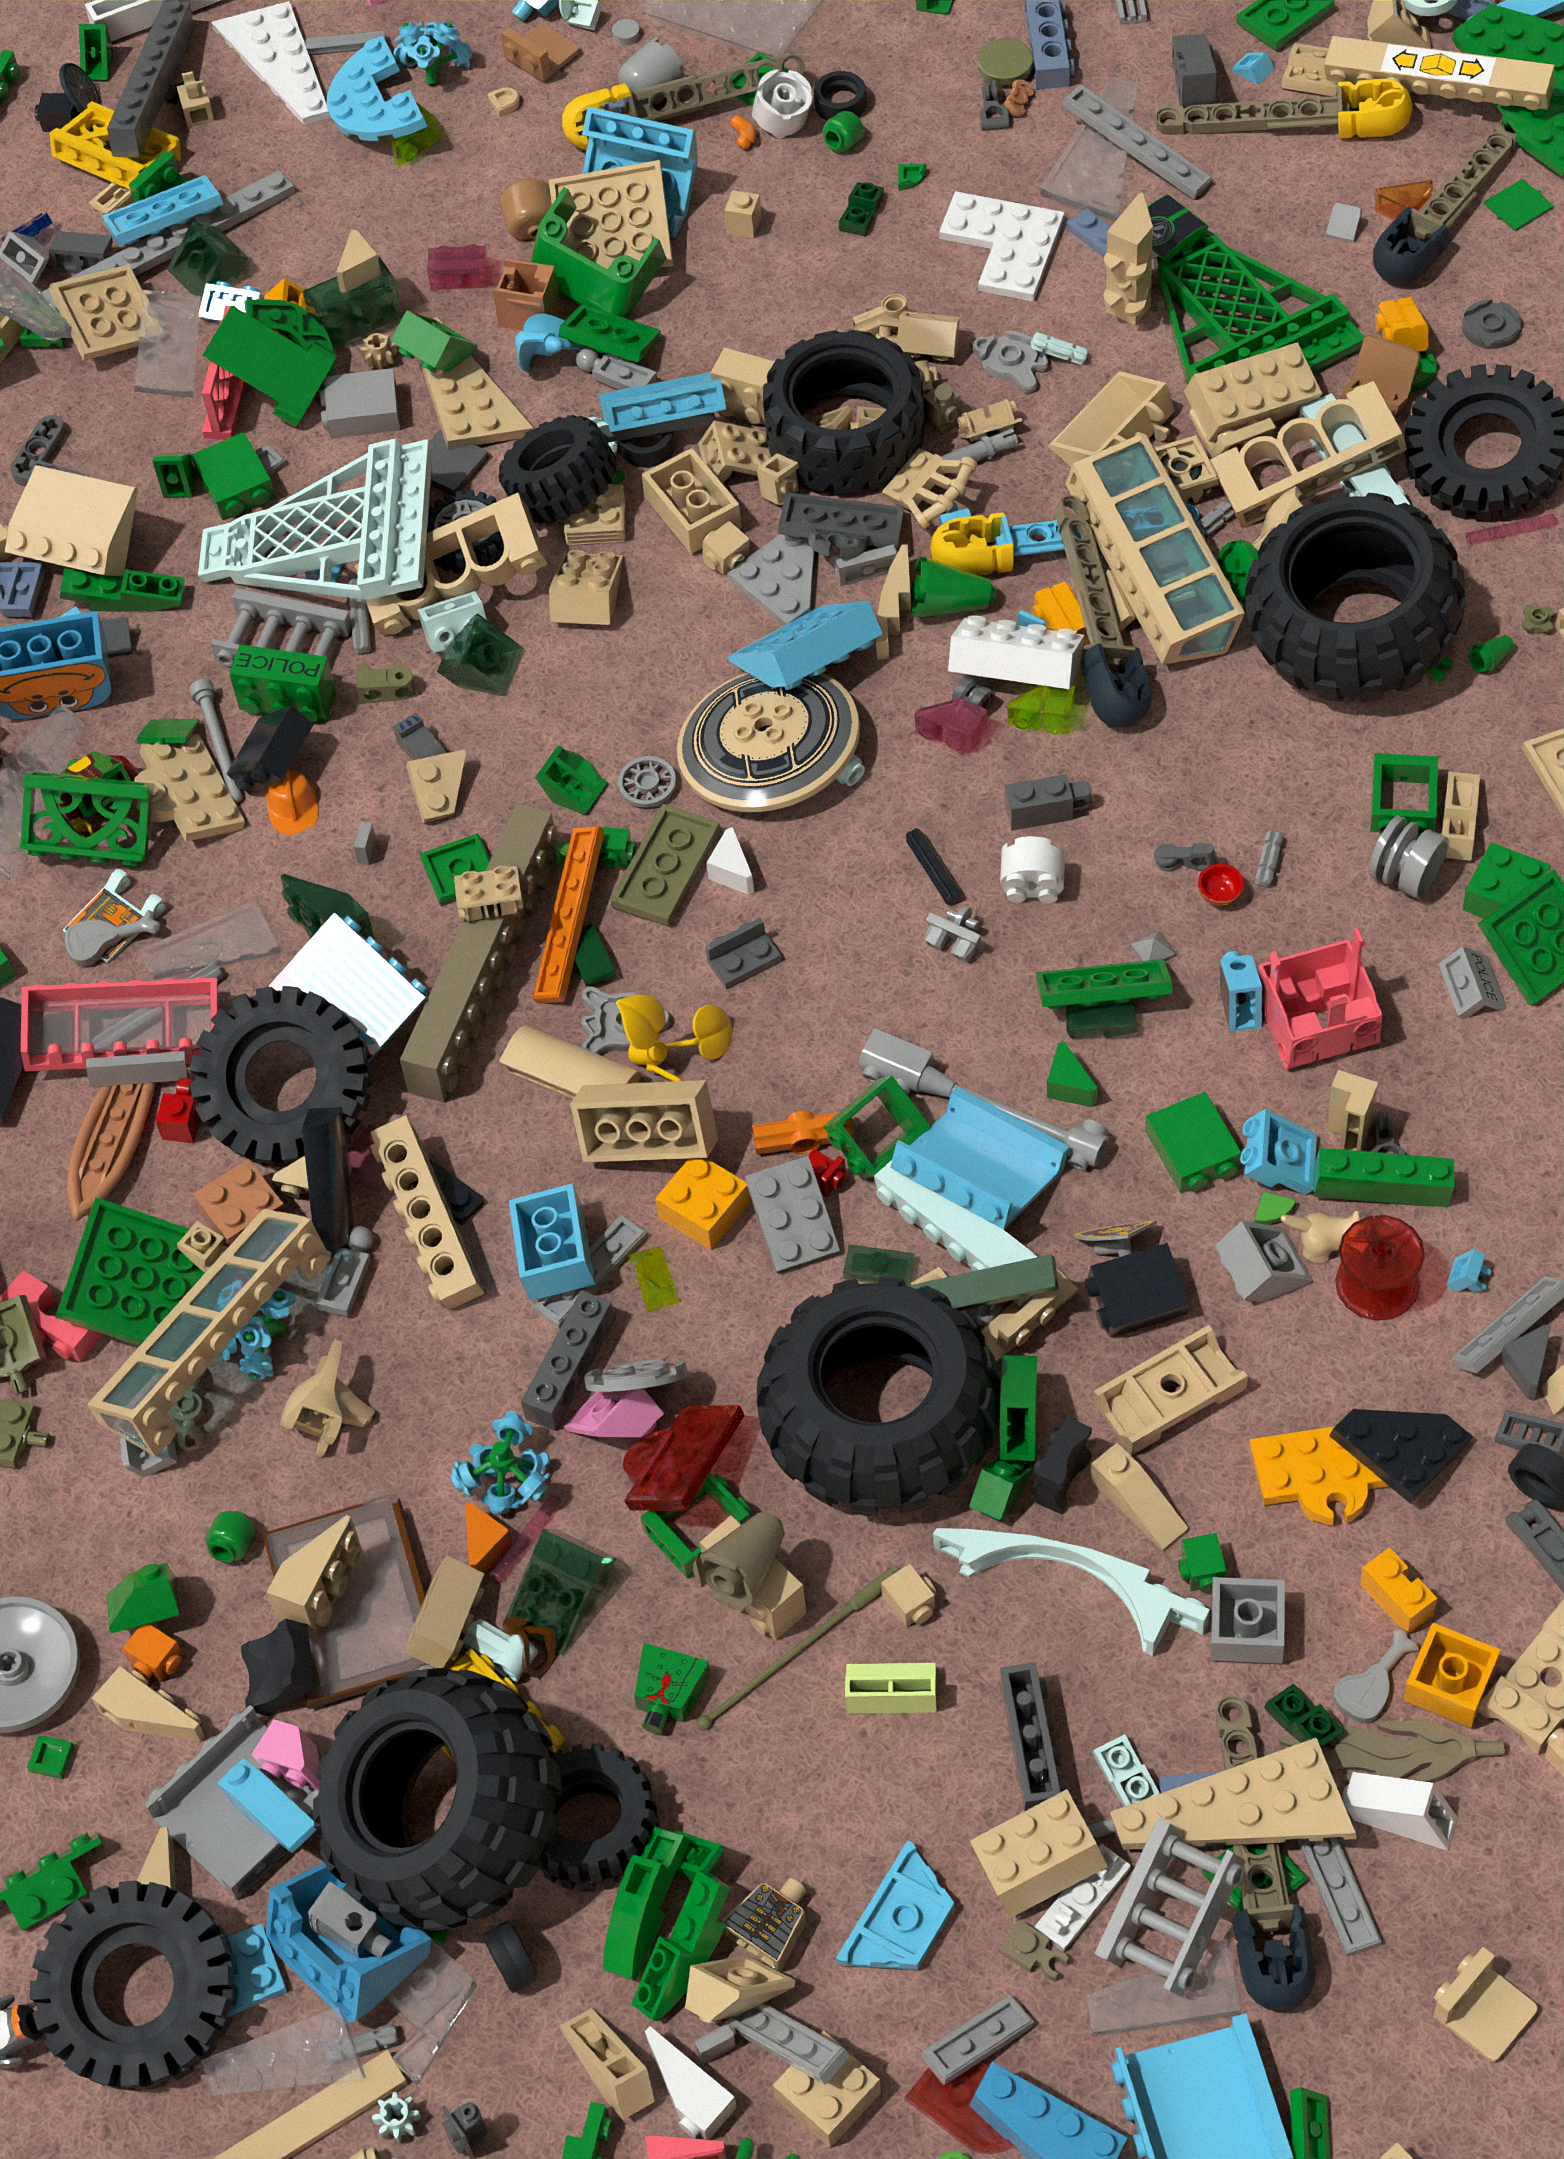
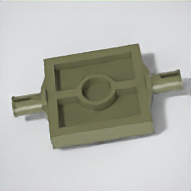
M18 1295L7 1301H0V1379L10 1377L15 1395H20L29 1391L23 1372L30 1365L47 1358L26 1295Z
M0 1399V1466L16 1468L20 1455L27 1448L28 1444L48 1447L50 1434L34 1432L31 1429L36 1412L34 1404Z

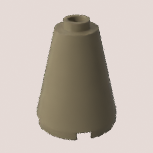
M757 1513L700 1554L693 1563V1572L701 1587L703 1588L707 1584L714 1591L711 1597L728 1608L744 1610L747 1605L750 1607L758 1596L785 1536L782 1521L772 1513Z

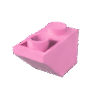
M274 1719L251 1754L261 1765L259 1770L272 1780L278 1781L279 1778H283L297 1788L303 1789L305 1785L319 1790L320 1779L316 1778L320 1764L317 1746L298 1726Z

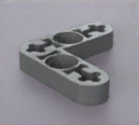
M48 415L41 418L12 462L10 469L13 479L17 484L26 487L35 465L86 476L81 472L48 463L66 433L63 420L59 416ZM37 447L46 448L41 454L31 453Z

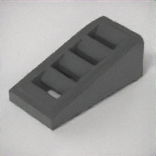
M1505 1410L1494 1438L1495 1442L1519 1451L1528 1443L1539 1444L1549 1448L1564 1459V1423ZM1515 1423L1520 1424L1516 1437L1510 1436ZM1528 1428L1533 1429L1530 1439H1524ZM1542 1433L1547 1434L1544 1444L1539 1443ZM1558 1438L1559 1440L1555 1447L1553 1446L1555 1439Z

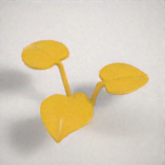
M632 995L616 1001L622 1016L626 1037L630 1042L628 1050L630 1061L634 1065H647V1071H654L673 1082L682 1080L657 1067L666 1059L667 1049L698 1044L701 1057L713 1060L724 1055L730 1045L732 1038L731 1020L729 1015L719 1006L705 1005L697 1010L692 1023L693 1032L697 1038L662 1043L659 1040L660 1034L658 1032L664 1027L666 1020L664 1009L657 999L647 995Z

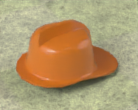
M288 769L282 781L269 785L266 791V802L269 819L274 829L285 835H294L315 825L318 819L315 788L312 782L297 771H289Z

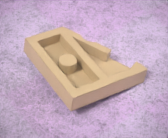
M465 749L407 762V771L423 823L453 816L466 756Z

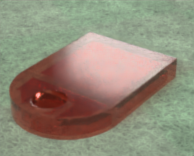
M982 2061L945 2085L928 2068L905 2096L908 2103L974 2152L998 2154L1014 2146L1008 2139L1005 2140L1001 2135L997 2134L993 2127L969 2106L989 2068Z

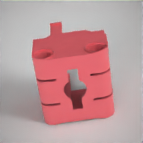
M1358 928L1354 929L1352 945L1349 939L1280 959L1276 951H1273L1269 955V962L1259 964L1258 975L1262 984V1016L1265 1017L1277 1045L1281 1061L1286 1062L1283 1063L1286 1070L1381 1042L1380 1032L1383 1015L1376 1001L1375 991L1361 962L1362 947L1366 946V943ZM1312 1011H1321L1328 1014L1327 1028L1322 1029L1315 1012Z

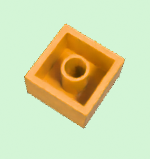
M689 1158L655 1198L659 1219L710 1250L714 1248L751 1203L746 1182L707 1158Z
M1432 1622L1406 1682L1403 1701L1471 1728L1479 1711L1480 1702L1485 1697L1496 1671L1501 1650Z

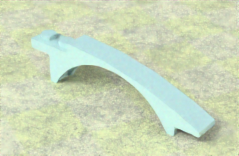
M936 1528L933 1533L934 1549L958 1558L959 1563L963 1564L959 1572L967 1577H971L983 1569L996 1564L1020 1559L1054 1560L1078 1567L1094 1575L1110 1587L1124 1602L1137 1625L1143 1653L1150 1656L1154 1655L1170 1621L1202 1635L1209 1623L1210 1609L1206 1608L1200 1601L1194 1598L1184 1599L1177 1596L1169 1588L1161 1584H1149L1150 1569L1090 1548L1032 1535L976 1529Z

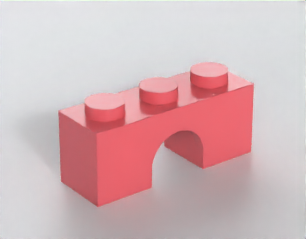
M24 1270L0 1296V1301H7L18 1295H26L41 1342L47 1341L53 1345V1350L64 1359L72 1357L81 1362L104 1336L102 1333L57 1319L55 1316L45 1315L49 1307L55 1302L50 1288Z

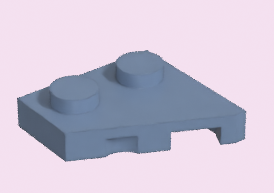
M0 562V609L4 617H33L46 572L42 562Z

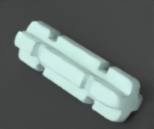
M1036 332L1031 340V348L1042 352L1044 349L1046 354L1064 360L1071 358V362L1079 365L1083 364L1086 360L1088 350L1078 345L1073 347L1072 343L1054 337L1048 339L1047 335Z

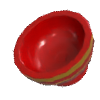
M1227 864L1208 866L1200 873L1198 878L1200 894L1207 902L1215 906H1226L1233 903L1241 895L1244 887V880L1240 871Z

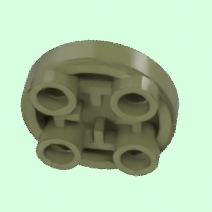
M1012 39L996 40L984 46L979 52L978 71L988 82L992 83V80H996L997 89H1003L1007 85H1012L1017 79L1025 80L1032 75L1033 54L1030 48L1020 41Z

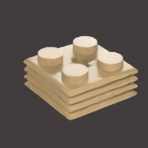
M609 484L608 490L604 495H600L597 498L598 501L593 505L585 507L581 513H575L570 518L564 520V533L567 545L625 541V497L622 484Z

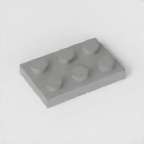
M809 1156L744 1177L775 1272L840 1251Z

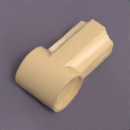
M900 294L888 295L882 300L880 307L851 318L854 330L870 332L875 336L879 333L880 328L877 318L899 319L902 311H909L906 298ZM891 326V333H898V327Z

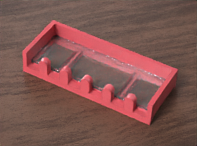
M197 977L179 980L166 978L157 981L132 980L130 982L113 983L101 981L91 984H36L22 987L21 1056L24 1070L86 1069V1059L180 1051H185L186 1064H191L192 1055L199 1056L201 1047L196 1043L203 1029L210 1032L215 1025L210 1019L219 1011L217 978Z

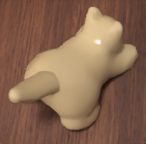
M1357 1210L1348 1218L1330 1216L1319 1211L1310 1212L1303 1216V1218L1292 1215L1281 1216V1221L1288 1227L1300 1230V1237L1304 1247L1302 1254L1313 1263L1323 1264L1327 1262L1331 1251L1342 1250L1356 1256L1368 1255L1371 1252L1370 1244L1364 1241L1371 1232L1369 1220L1366 1217H1360Z

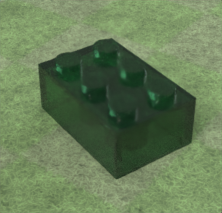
M381 257L378 258L381 275L347 293L340 292L337 276L303 291L308 313L320 325H323L333 348L341 347L346 342L360 336H366L378 328L391 325L403 318L396 280Z

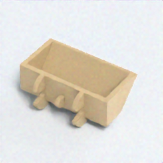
M1139 193L1107 231V253L1104 256V266L1106 268L1104 304L1106 305V312L1134 325L1139 322L1151 307L1153 225L1143 193Z
M1119 371L1048 447L1072 468L1073 463L1139 434L1145 433L1148 439L1153 437L1159 441H1164L1169 436L1170 429L1161 425L1175 411L1167 384ZM1135 445L1093 463L1097 474L1125 470Z

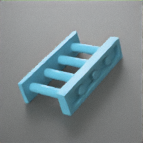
M710 372L599 394L604 422L608 423L610 432L726 410L721 380H711Z

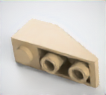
M119 1666L92 1697L98 1712L124 1731L201 1742L205 1737L200 1727L202 1721L195 1713L187 1708L182 1712L174 1706L175 1701L170 1695L161 1689L155 1692L149 1688V1682L135 1670L129 1673Z

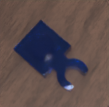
M40 213L29 222L14 229L13 232L34 237L40 233V230L48 227L53 222L48 213L43 215ZM7 234L1 238L3 242Z

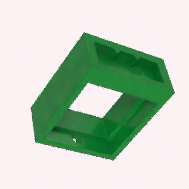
M1374 753L1370 832L1382 834L1389 822L1398 815L1406 818L1407 825L1411 822L1418 824L1417 837L1425 830L1435 831L1438 756ZM1381 781L1428 784L1427 811L1380 809Z
M892 1075L879 1078L823 1126L828 1133L827 1138L836 1149L842 1151L848 1159L847 1165L850 1170L861 1178L873 1177L892 1160L898 1140L911 1145L931 1128ZM878 1096L904 1132L869 1161L843 1127V1124Z
M706 1467L702 1468L640 1517L643 1532L687 1579L694 1574L693 1563L702 1554L701 1547L691 1552L666 1524L705 1493L728 1516H732L741 1525L750 1519L751 1514L749 1506L742 1498L738 1497L735 1499L729 1493V1487L725 1480L717 1473L713 1476Z

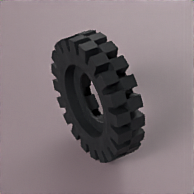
M1486 364L1471 366V377L1465 378L1461 369L1448 373L1446 386L1437 379L1426 388L1427 398L1419 396L1413 404L1412 415H1408L1405 426V444L1407 448L1405 458L1410 480H1415V488L1422 497L1430 494V504L1443 511L1450 505L1451 516L1466 520L1470 511H1476V522H1491L1492 511H1499L1502 521L1517 517V506L1521 505L1526 513L1539 506L1540 495L1548 499L1557 489V480L1562 481L1564 478V403L1560 396L1553 398V388L1544 380L1535 386V374L1521 369L1514 378L1511 377V366L1496 364L1494 375H1487ZM1483 415H1495L1496 417L1511 421L1518 429L1521 437V444L1517 454L1506 464L1495 468L1484 469L1467 464L1458 456L1454 447L1455 435L1466 421L1482 417Z
M272 986L256 989V995L253 997H249L244 993L231 1001L232 1009L225 1012L221 1008L210 1019L215 1025L210 1032L203 1029L196 1043L201 1047L199 1056L192 1055L190 1071L195 1074V1081L190 1082L192 1098L198 1102L199 1107L196 1110L202 1122L211 1129L209 1132L223 1145L252 1162L266 1166L268 1163H271L277 1167H287L305 1156L302 1126L308 1109L342 1107L344 1132L353 1134L361 1122L357 1119L360 1110L366 1111L371 1095L367 1093V1085H373V1068L368 1065L367 1059L371 1058L366 1042L359 1035L361 1032L352 1020L333 1003L331 1004L323 996L310 990L308 993L303 992L299 987L282 986V990H275ZM278 1041L293 1042L303 1047L312 1057L316 1069L315 1084L308 1098L297 1107L286 1111H272L260 1106L250 1095L246 1083L248 1065L253 1056L264 1046Z
M137 1880L119 1882V1887L115 1888L105 1885L90 1891L91 1898L85 1902L79 1899L74 1901L63 1911L67 1916L61 1924L54 1921L44 1935V1938L49 1941L45 1951L37 1949L32 1968L38 1970L37 1980L30 1981V2000L37 2003L38 2011L32 2014L38 2031L45 2033L47 2040L44 2041L46 2046L55 2057L65 2062V2067L77 2075L103 2086L106 2085L122 2090L135 2091V2088L141 2087L148 2090L166 2086V2080L171 2078L179 2080L194 2071L192 2065L196 2061L201 2060L205 2062L217 2048L213 2042L218 2034L225 2036L232 2021V2018L227 2016L230 2005L236 2006L239 1987L233 1984V1975L238 1974L236 1957L229 1952L227 1945L231 1944L223 1927L216 1924L213 1920L215 1917L202 1905L183 1893L177 1892L166 1885L154 1882L142 1884ZM130 1944L148 1945L161 1952L171 1966L174 1980L173 1992L166 2008L154 2020L140 2026H122L108 2019L100 2010L94 1992L95 1977L102 1962L116 1949Z

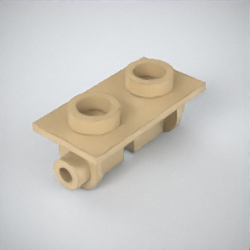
M1006 399L988 405L990 417L987 418L983 408L962 413V417L957 418L960 429L965 428L966 432L959 434L960 437L969 438L970 442L980 440L983 436H987L986 432L997 429L998 433L1007 431L1010 428L1014 429V423L1022 421V418L1013 416V413L1017 412L1015 402Z

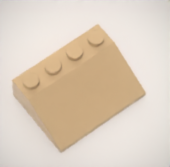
M35 465L9 522L5 552L96 574L124 576L138 487Z

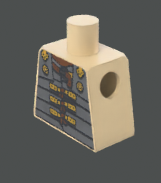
M789 1878L779 1892L766 1883H761L722 1920L727 1923L723 1935L767 1966L781 1972L806 1924L805 1911L797 1904L807 1890L793 1878Z

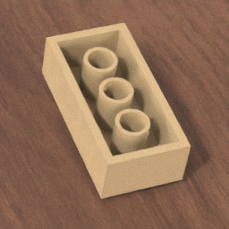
M1298 342L1194 374L1184 390L1208 442L1216 440L1218 435L1225 430L1233 429L1236 431L1254 419H1258L1260 422L1271 418L1272 422L1297 415L1300 412V405L1316 400L1322 395Z
M706 1080L586 1085L581 1087L570 1102L583 1162L707 1158L719 1140Z

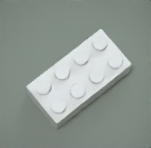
M969 616L962 620L951 635L948 671L1070 689L1081 671L1080 661L1083 656L1085 635L1076 634V631L1072 629L1053 631L1046 630L1045 626L1039 624H1031L1026 627L1016 625L1011 620L991 622L986 621V618L982 616Z

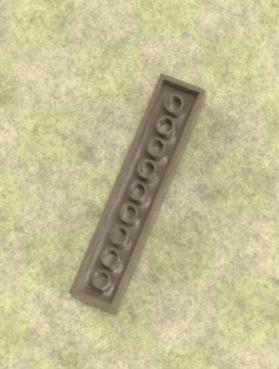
M516 803L486 871L493 870L498 866H517L524 909L518 910L517 914L502 916L500 903H497L499 917H495L494 907L491 904L487 905L489 918L486 919L484 906H481L483 919L468 922L466 919L463 920L400 1058L408 1093L445 1103L449 1092L453 1093L458 1084V1071L461 1066L465 1067L469 1060L470 1044L472 1040L479 1038L483 1015L489 1014L493 1005L492 995L495 988H500L503 984L504 968L507 962L511 963L514 959L516 952L515 943L518 937L524 936L527 928V916L529 912L535 911L538 904L539 889L547 885L550 874L549 867L552 862L557 861L554 849L557 843V826L554 825L552 812Z

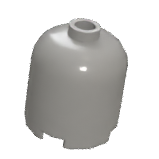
M654 37L621 65L617 78L619 84L625 83L630 92L688 77V75L682 74L680 67L683 66V63L676 52L667 43L661 46L658 43V38ZM655 96L652 106L654 107L666 99L665 96Z

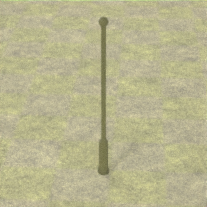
M893 1564L889 1565L885 1572L850 1598L849 1604L709 1715L700 1716L697 1720L698 1727L703 1730L708 1729L711 1726V1721L852 1610L861 1609L882 1592L881 1582L899 1571L898 1568Z

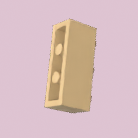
M446 1555L434 1574L403 1652L435 1668H443L448 1659L455 1661L464 1641L459 1639L461 1633L465 1634L474 1617L473 1614L469 1613L470 1608H476L484 1592V1589L479 1587L484 1573Z

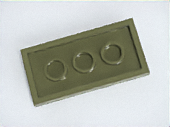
M662 804L610 899L611 907L669 926L721 830L720 822Z

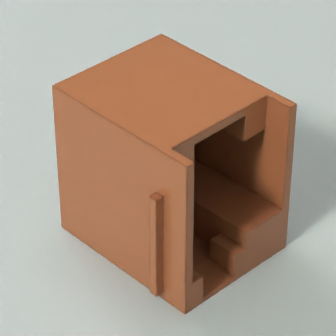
M504 259L505 268L497 289L493 288L499 327L524 331L525 322L533 315L543 313L555 316L560 304L555 267Z

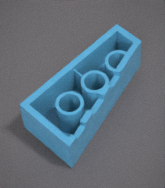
M991 2062L969 2104L1005 2140L1008 2139L1014 2144L1026 2159H1117L1127 2140V2137L994 2062Z

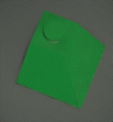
M168 1563L145 1565L138 1571L132 1572L107 1593L110 1634L179 1615L176 1579Z

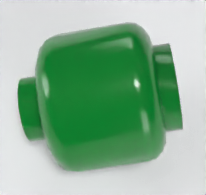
M849 111L837 113L825 122L823 127V137L826 145L839 153L852 149L862 141L864 136V127L857 115Z
M221 1512L215 1517L207 1531L205 1543L210 1555L217 1561L223 1563L240 1561L246 1556L255 1540L256 1529L249 1517L243 1512Z

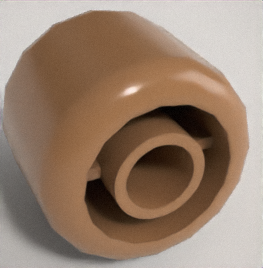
M535 178L522 179L512 183L501 193L499 204L506 227L511 236L518 240L536 238L539 224L552 206L548 183Z

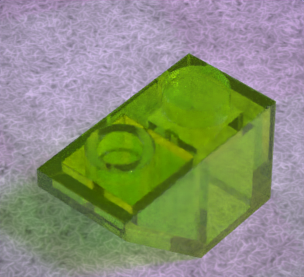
M419 103L416 104L427 127L409 135L392 138L391 146L394 161L398 167L407 161L413 160L417 154L428 147L434 146L441 139L438 119Z
M1038 685L1008 702V725L1019 729H1041L1049 733H1069L1075 706V686H1071L1070 689Z

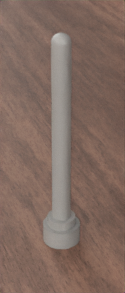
M200 679L190 685L191 697L202 708L226 786L234 802L239 803L243 798L241 789L226 775L232 765V761L213 705L216 691L211 680Z

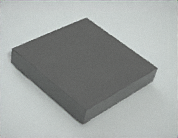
M439 429L430 440L433 446L431 486L456 497V492L463 489L489 458L488 451L474 444L448 449L442 430Z

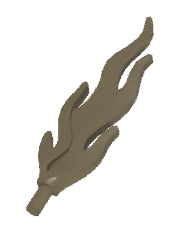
M1419 1719L1378 1721L1377 1728L1380 1731L1392 1735L1415 1737L1413 1740L1394 1739L1362 1728L1340 1726L1344 1730L1343 1734L1326 1745L1333 1747V1749L1323 1753L1330 1771L1361 1769L1374 1772L1372 1775L1404 1779L1422 1768H1427L1422 1773L1416 1775L1415 1780L1434 1783L1447 1777L1464 1764L1474 1762L1476 1756L1504 1755L1505 1749L1503 1740L1474 1742V1737L1462 1735L1432 1721ZM1281 1735L1278 1738V1742L1286 1747L1300 1743L1294 1737ZM1260 1750L1257 1751V1756L1261 1758L1274 1752ZM1352 1774L1342 1776V1784L1349 1785Z

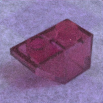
M960 698L920 708L915 712L916 732L926 739H935L943 742L955 751L962 750L970 754L987 728V709Z

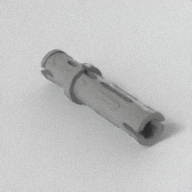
M1010 428L991 437L983 436L979 442L941 456V458L944 460H961L962 457H970L976 462L985 458L990 460L995 458L994 455L1017 447L1018 439L1016 434H1013L1014 430Z

